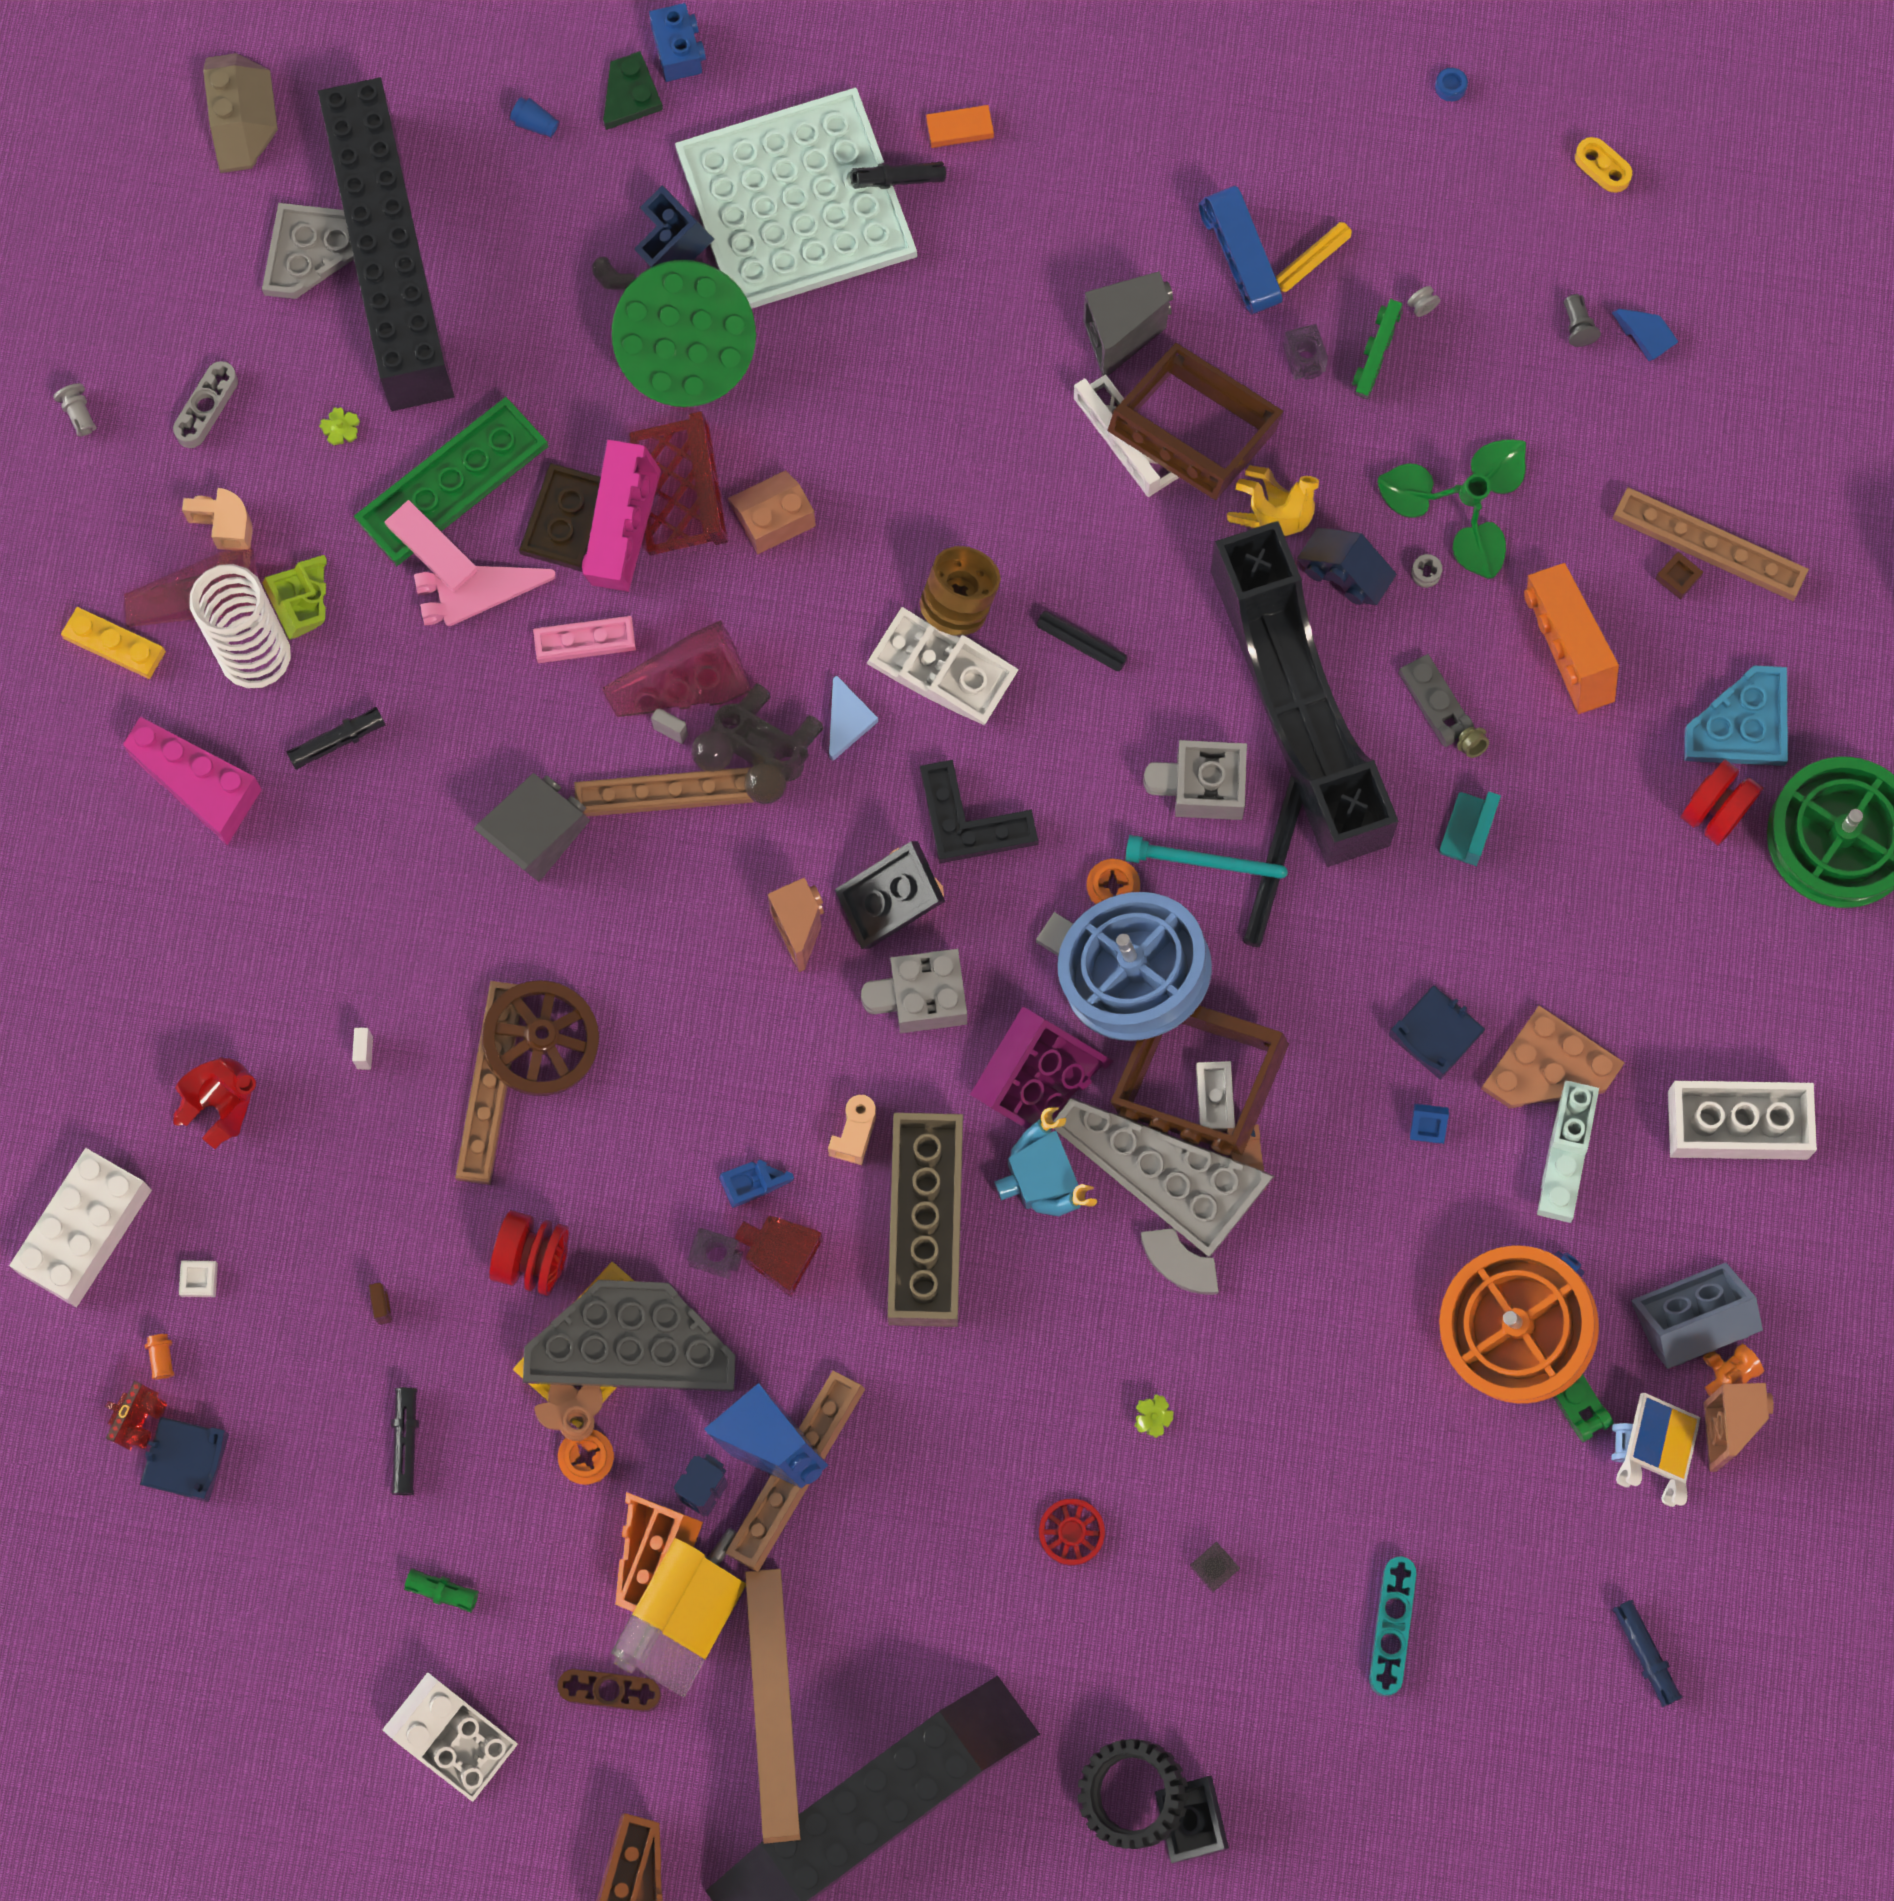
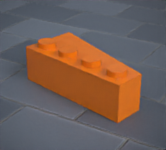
M1562 563L1528 575L1527 589L1524 590L1525 601L1530 609L1533 608L1538 626L1546 638L1577 713L1581 714L1615 702L1619 664L1566 564Z

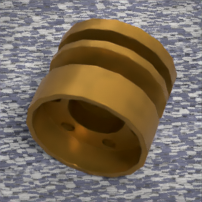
M954 546L944 549L935 558L919 602L921 613L927 622L937 630L950 635L965 636L978 631L985 623L1001 581L998 567L986 554L971 547Z

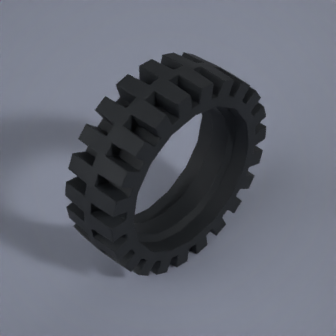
M1127 1739L1105 1745L1100 1748V1752L1094 1753L1090 1757V1764L1085 1765L1082 1770L1084 1777L1079 1779L1078 1787L1081 1788V1794H1077L1078 1803H1082L1083 1809H1080L1083 1818H1087L1088 1822L1086 1825L1090 1830L1097 1833L1095 1836L1102 1841H1107L1109 1845L1114 1847L1142 1849L1159 1844L1160 1841L1166 1840L1172 1835L1171 1832L1179 1827L1181 1824L1179 1820L1185 1816L1187 1808H1184V1803L1188 1801V1793H1185V1786H1188L1186 1778L1181 1775V1772H1183L1180 1764L1175 1763V1757L1170 1752L1164 1751L1163 1747L1149 1741ZM1132 1757L1145 1760L1157 1769L1164 1781L1166 1792L1164 1808L1157 1820L1145 1829L1135 1831L1121 1828L1109 1819L1102 1807L1100 1795L1103 1778L1110 1767L1122 1759Z

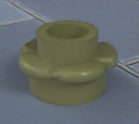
M1469 727L1465 729L1459 736L1458 750L1470 758L1484 753L1489 746V739L1485 736L1486 730L1482 727Z

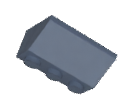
M1726 1262L1631 1300L1652 1350L1667 1369L1763 1331L1755 1295Z

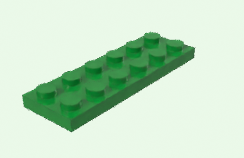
M505 397L355 514V521L397 567L414 553L385 525V521L409 500L440 531H443L549 447L548 442L513 403Z

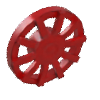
M1070 1498L1054 1503L1046 1510L1039 1525V1539L1042 1548L1051 1559L1062 1565L1076 1566L1090 1561L1100 1551L1105 1538V1526L1100 1513L1091 1504L1080 1499ZM1067 1505L1078 1506L1075 1517L1069 1516ZM1060 1507L1065 1518L1063 1521L1052 1514ZM1084 1508L1090 1511L1092 1516L1082 1522L1080 1516ZM1048 1518L1059 1526L1058 1529H1045V1523ZM1097 1520L1099 1531L1086 1530L1087 1525ZM1044 1535H1058V1539L1047 1545ZM1085 1536H1099L1097 1545L1094 1547L1085 1540ZM1063 1543L1064 1548L1060 1557L1052 1549ZM1079 1545H1084L1091 1553L1082 1557ZM1069 1547L1074 1548L1077 1559H1066Z

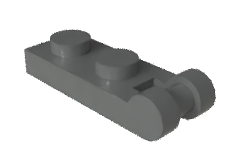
M1429 654L1399 669L1398 674L1444 747L1455 743V739L1465 729L1474 727L1472 720L1461 708ZM1452 718L1456 724L1450 727L1445 725L1444 721Z

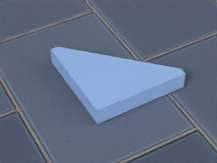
M838 676L833 678L829 746V758L832 761L878 723V717Z

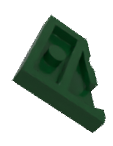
M641 51L611 61L603 118L606 130L663 110L662 102Z

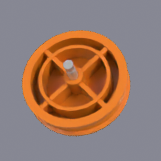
M1529 1246L1500 1247L1485 1252L1471 1260L1457 1273L1450 1283L1443 1298L1439 1318L1442 1345L1448 1360L1456 1372L1467 1383L1482 1393L1500 1401L1517 1404L1544 1401L1557 1396L1572 1386L1590 1364L1596 1350L1599 1335V1318L1595 1300L1580 1275L1557 1256Z

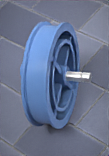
M1131 892L1116 895L1088 909L1075 921L1067 932L1058 956L1059 981L1075 1015L1094 1032L1117 1040L1149 1039L1164 1034L1180 1025L1192 1015L1202 1002L1212 975L1210 950L1195 917L1177 901L1149 892Z

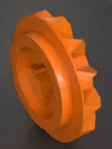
M1107 859L1096 864L1091 869L1086 883V889L1091 902L1098 904L1103 900L1113 897L1110 889L1103 887V885L1109 884L1111 874H1114L1117 884L1123 885V887L1118 888L1116 895L1140 892V878L1137 871L1129 863L1120 859Z
M594 1429L588 1438L581 1441H572L565 1438L558 1450V1464L562 1473L571 1482L585 1486L601 1482L611 1471L615 1457L613 1447L608 1438ZM581 1444L583 1449L585 1448L588 1452L597 1451L596 1455L592 1457L594 1469L591 1470L590 1466H587L585 1463H577V1460L581 1457L578 1445Z

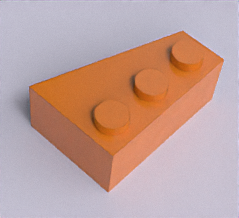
M626 1492L625 1503L628 1504L627 1524L623 1526L622 1530L625 1545L623 1559L619 1561L615 1605L634 1612L674 1538L694 1547L703 1522Z

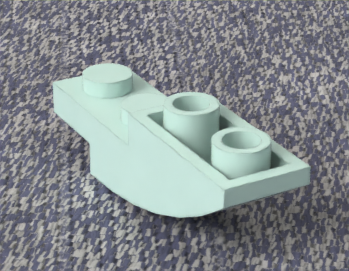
M1565 1080L1541 1184L1542 1190L1537 1211L1539 1216L1569 1223L1573 1220L1599 1088Z

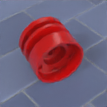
M510 1210L503 1220L495 1242L489 1270L490 1280L514 1286L521 1274L525 1273L524 1289L532 1291L538 1282V1293L549 1296L566 1262L569 1227L558 1224L552 1233V1222L545 1220L537 1233H534L533 1216Z

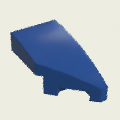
M1617 309L1612 312L1626 336L1632 334L1648 361L1654 360L1678 343V340L1660 315L1625 309Z
M758 1160L757 1163L750 1162L721 1173L719 1180L732 1208H735L794 1180L793 1173L788 1171L784 1173L767 1166V1162Z

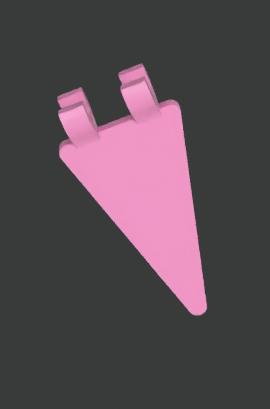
M476 566L478 571L459 589L453 592L434 573L423 572L414 575L418 596L427 595L438 590L440 603L429 602L420 605L424 625H433L444 620L447 626L455 625L555 579V571L553 569Z

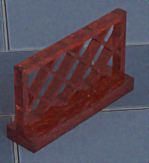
M702 411L689 414L690 419L629 433L630 443L639 445L640 440L649 438L659 442L651 453L654 460H656L665 446L677 453L667 468L656 461L664 473L659 478L655 496L662 497L668 503L659 516L650 511L645 529V540L649 555L712 541L715 545L728 543L710 426ZM687 430L688 439L681 449L669 443L675 432ZM683 458L690 461L693 465V469L685 479L673 472ZM670 476L682 483L672 498L660 491ZM694 478L696 486L691 483ZM687 488L695 491L698 496L690 509L678 502ZM674 506L687 513L677 527L665 521V518ZM692 518L702 523L703 534L689 536L682 531ZM661 524L673 531L666 542L654 543L653 535Z

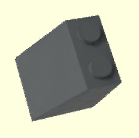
M1160 271L1085 292L1083 322L1102 376L1105 374L1109 376L1167 328L1168 315L1172 314L1169 301L1173 300V293L1169 282H1163Z
M532 773L484 817L474 829L520 868L540 882L590 822V819L583 814L586 807L572 795L567 800L558 793L562 787L549 776L545 775L541 779Z

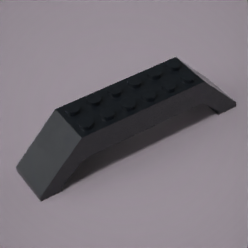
M996 1676L937 1712L799 1814L801 1840L766 1844L762 1841L706 1890V1893L712 1901H812L979 1776L1018 1752L1038 1737L1040 1733L999 1676Z

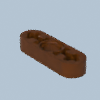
M571 1669L565 1671L557 1683L560 1696L567 1702L574 1704L650 1712L657 1708L662 1698L661 1689L652 1679ZM577 1676L579 1683L591 1685L590 1678H597L593 1685L594 1699H587L590 1692L585 1690H577L575 1696H570V1691L565 1688V1683L572 1682L573 1677ZM609 1680L617 1682L620 1687L618 1697L612 1701L603 1700L599 1693L601 1685ZM625 1682H632L629 1688L632 1691H642L643 1685H648L649 1691L655 1693L654 1699H648L646 1705H641V1700L638 1697L628 1696L629 1704L622 1703L626 1696Z

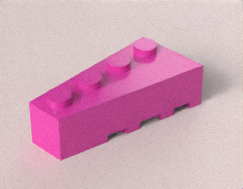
M607 440L588 550L582 561L583 575L592 586L629 592L661 474L660 467L644 445Z
M142 717L138 719L123 743L126 751L137 764L160 785H163L226 845L229 844L262 790L256 778L251 774Z

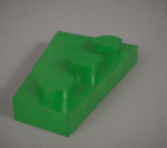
M1390 299L1387 307L1383 305L1380 307L1375 324L1380 325L1376 338L1369 337L1364 350V355L1368 356L1364 368L1358 367L1352 385L1357 387L1355 391L1356 396L1365 399L1370 397L1384 360L1385 350L1387 351L1393 339L1396 328L1394 325L1396 321H1400L1403 314V303Z

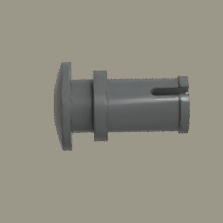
M1579 294L1571 295L1564 300V306L1570 320L1568 329L1571 335L1568 340L1574 347L1590 345L1597 341L1601 335L1599 328L1595 327L1594 320L1588 315L1584 296H1579Z

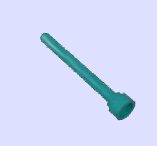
M1129 835L1125 861L1139 863L1140 860L1146 861L1147 858L1280 879L1285 878L1288 874L1287 868L1283 865L1150 845L1149 841L1143 840L1142 836Z

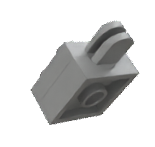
M1179 740L1177 763H1150L1144 773V788L1151 795L1176 796L1175 817L1242 820L1245 808L1247 743Z
M958 949L890 957L892 978L869 981L864 984L861 990V1001L868 1013L881 1014L897 1011L900 1033L967 1025V1009Z

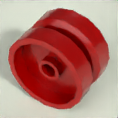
M1726 759L1700 784L1692 795V800L1680 816L1681 819L1693 828L1700 826L1710 814L1714 816L1705 829V837L1717 846L1732 832L1764 789V787L1749 777L1744 779L1732 791L1730 788L1739 776V769Z

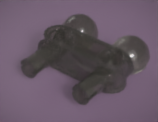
M756 683L739 704L731 703L717 710L714 716V724L710 727V730L702 732L695 738L691 755L694 762L702 770L708 772L721 771L730 764L733 753L753 764L754 766L748 770L745 776L744 788L754 802L765 805L779 800L786 789V782L795 780L802 774L804 762L809 757L807 748L824 728L817 718L808 715L793 735H787L759 718L756 714L771 696H769L770 693L765 687ZM738 725L733 729H728L729 726ZM784 757H791L789 760L781 761Z

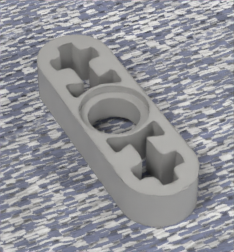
M223 361L216 362L207 369L175 421L173 432L177 441L183 447L195 448L204 441L236 389L238 377L234 368L229 363ZM226 373L228 380H221L218 384L216 376L222 377ZM216 388L220 395H217V393L214 391ZM203 398H211L215 401L213 408L206 412L197 409L198 402ZM192 414H194L195 417L197 418L196 422H195V420H194ZM192 426H193L194 429H195V431H196V433H195V434L189 433V434L185 437V434H184L183 430H184V429L190 430V429L192 428Z

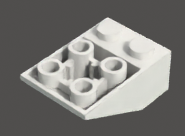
M430 1673L424 1676L383 1728V1731L390 1738L472 1802L518 1745V1743Z

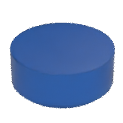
M1457 68L1442 70L1438 74L1435 83L1437 95L1441 99L1450 102L1461 99L1467 90V76Z

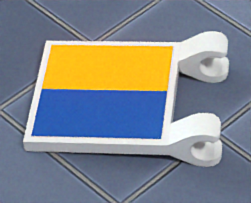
M1640 1393L1626 1458L1617 1474V1483L1623 1487H1629L1630 1485L1638 1486L1642 1480L1641 1467L1670 1479L1662 1495V1502L1670 1507H1674L1676 1504L1679 1506L1684 1505L1687 1501L1686 1481L1701 1417L1649 1394Z

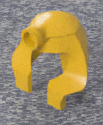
M1252 465L1248 466L1245 476L1263 480L1268 501L1259 482L1240 478L1236 483L1235 490L1252 495L1251 508L1254 514L1228 512L1226 513L1227 520L1230 523L1240 524L1241 526L1245 525L1252 529L1279 521L1284 536L1302 532L1309 525L1314 515L1315 502L1313 497L1314 490L1319 487V479L1313 476H1301L1289 492L1275 480L1271 469Z

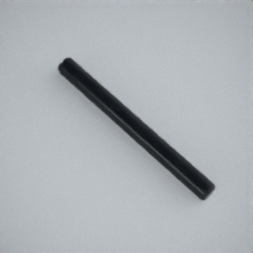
M1292 775L1290 776L1266 863L1283 866L1285 864L1302 804ZM1261 877L1243 940L1248 946L1258 948L1262 944L1280 878Z

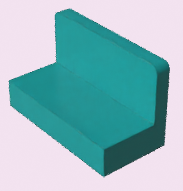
M1488 791L1484 800L1460 792L1439 853L1477 866L1501 795Z

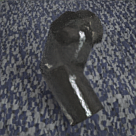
M598 257L592 264V272L595 278L606 289L626 290L635 279V273H618L610 264L611 261L608 258Z

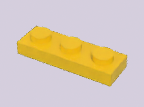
M76 607L61 633L63 639L148 679L151 678L166 652L164 647L79 607Z

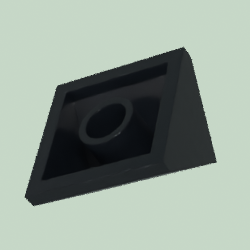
M1212 1775L1187 1782L1188 1786H1185V1793H1188V1801L1184 1803V1808H1187L1185 1816L1180 1818L1181 1824L1166 1839L1171 1863L1224 1852L1229 1849ZM1165 1788L1155 1791L1160 1813L1164 1808Z

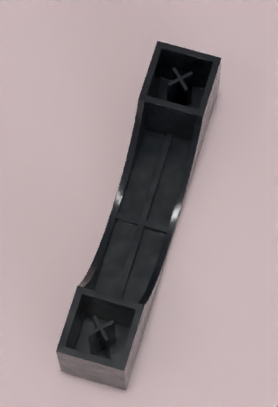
M379 77L319 90L320 104L379 377L391 412L455 398L413 222L404 177V166L393 116L382 79Z
M1279 521L1215 541L1211 574L1289 772L1295 781L1302 805L1326 866L1330 867L1389 847L1399 822L1375 761L1370 759L1356 743L1333 697L1312 635L1304 600L1302 579Z

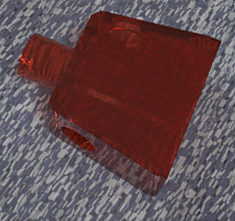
M768 1216L761 1229L743 1221L736 1233L735 1240L751 1247L746 1255L747 1264L785 1294L792 1297L820 1247L823 1237L822 1233L817 1230L774 1216Z

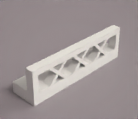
M1106 374L1091 384L1086 379H1083L1074 385V400L1147 497L1180 478L1167 470L1169 474L1160 479L1149 464L1158 463L1107 431L1112 413L1116 409L1114 401L1119 405L1124 398ZM1105 387L1111 395L1110 405H1105L1096 391Z

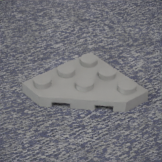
M278 203L262 286L265 296L297 299L354 259L344 210Z

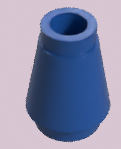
M520 97L510 115V120L516 122L515 126L544 136L546 135L550 138L556 132L560 122L531 98L525 99Z

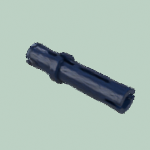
M1633 1599L1613 1608V1613H1615L1644 1669L1641 1673L1644 1679H1649L1661 1703V1707L1668 1706L1683 1698L1668 1671L1670 1667L1668 1661H1663L1634 1605Z

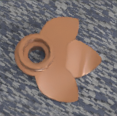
M551 1384L548 1396L549 1402L538 1404L534 1407L538 1421L548 1429L560 1430L563 1436L569 1440L581 1441L588 1438L594 1429V1416L602 1408L603 1397L600 1386H582L578 1391L572 1385ZM578 1420L582 1422L583 1427L574 1429L570 1426V1423Z

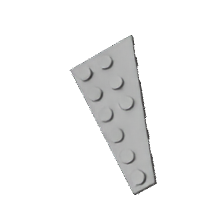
M1075 1098L1070 1099L1054 1119V1122H1056L1060 1118H1066L1064 1126L1054 1128L1058 1133L1208 1257L1213 1255L1275 1177V1175Z

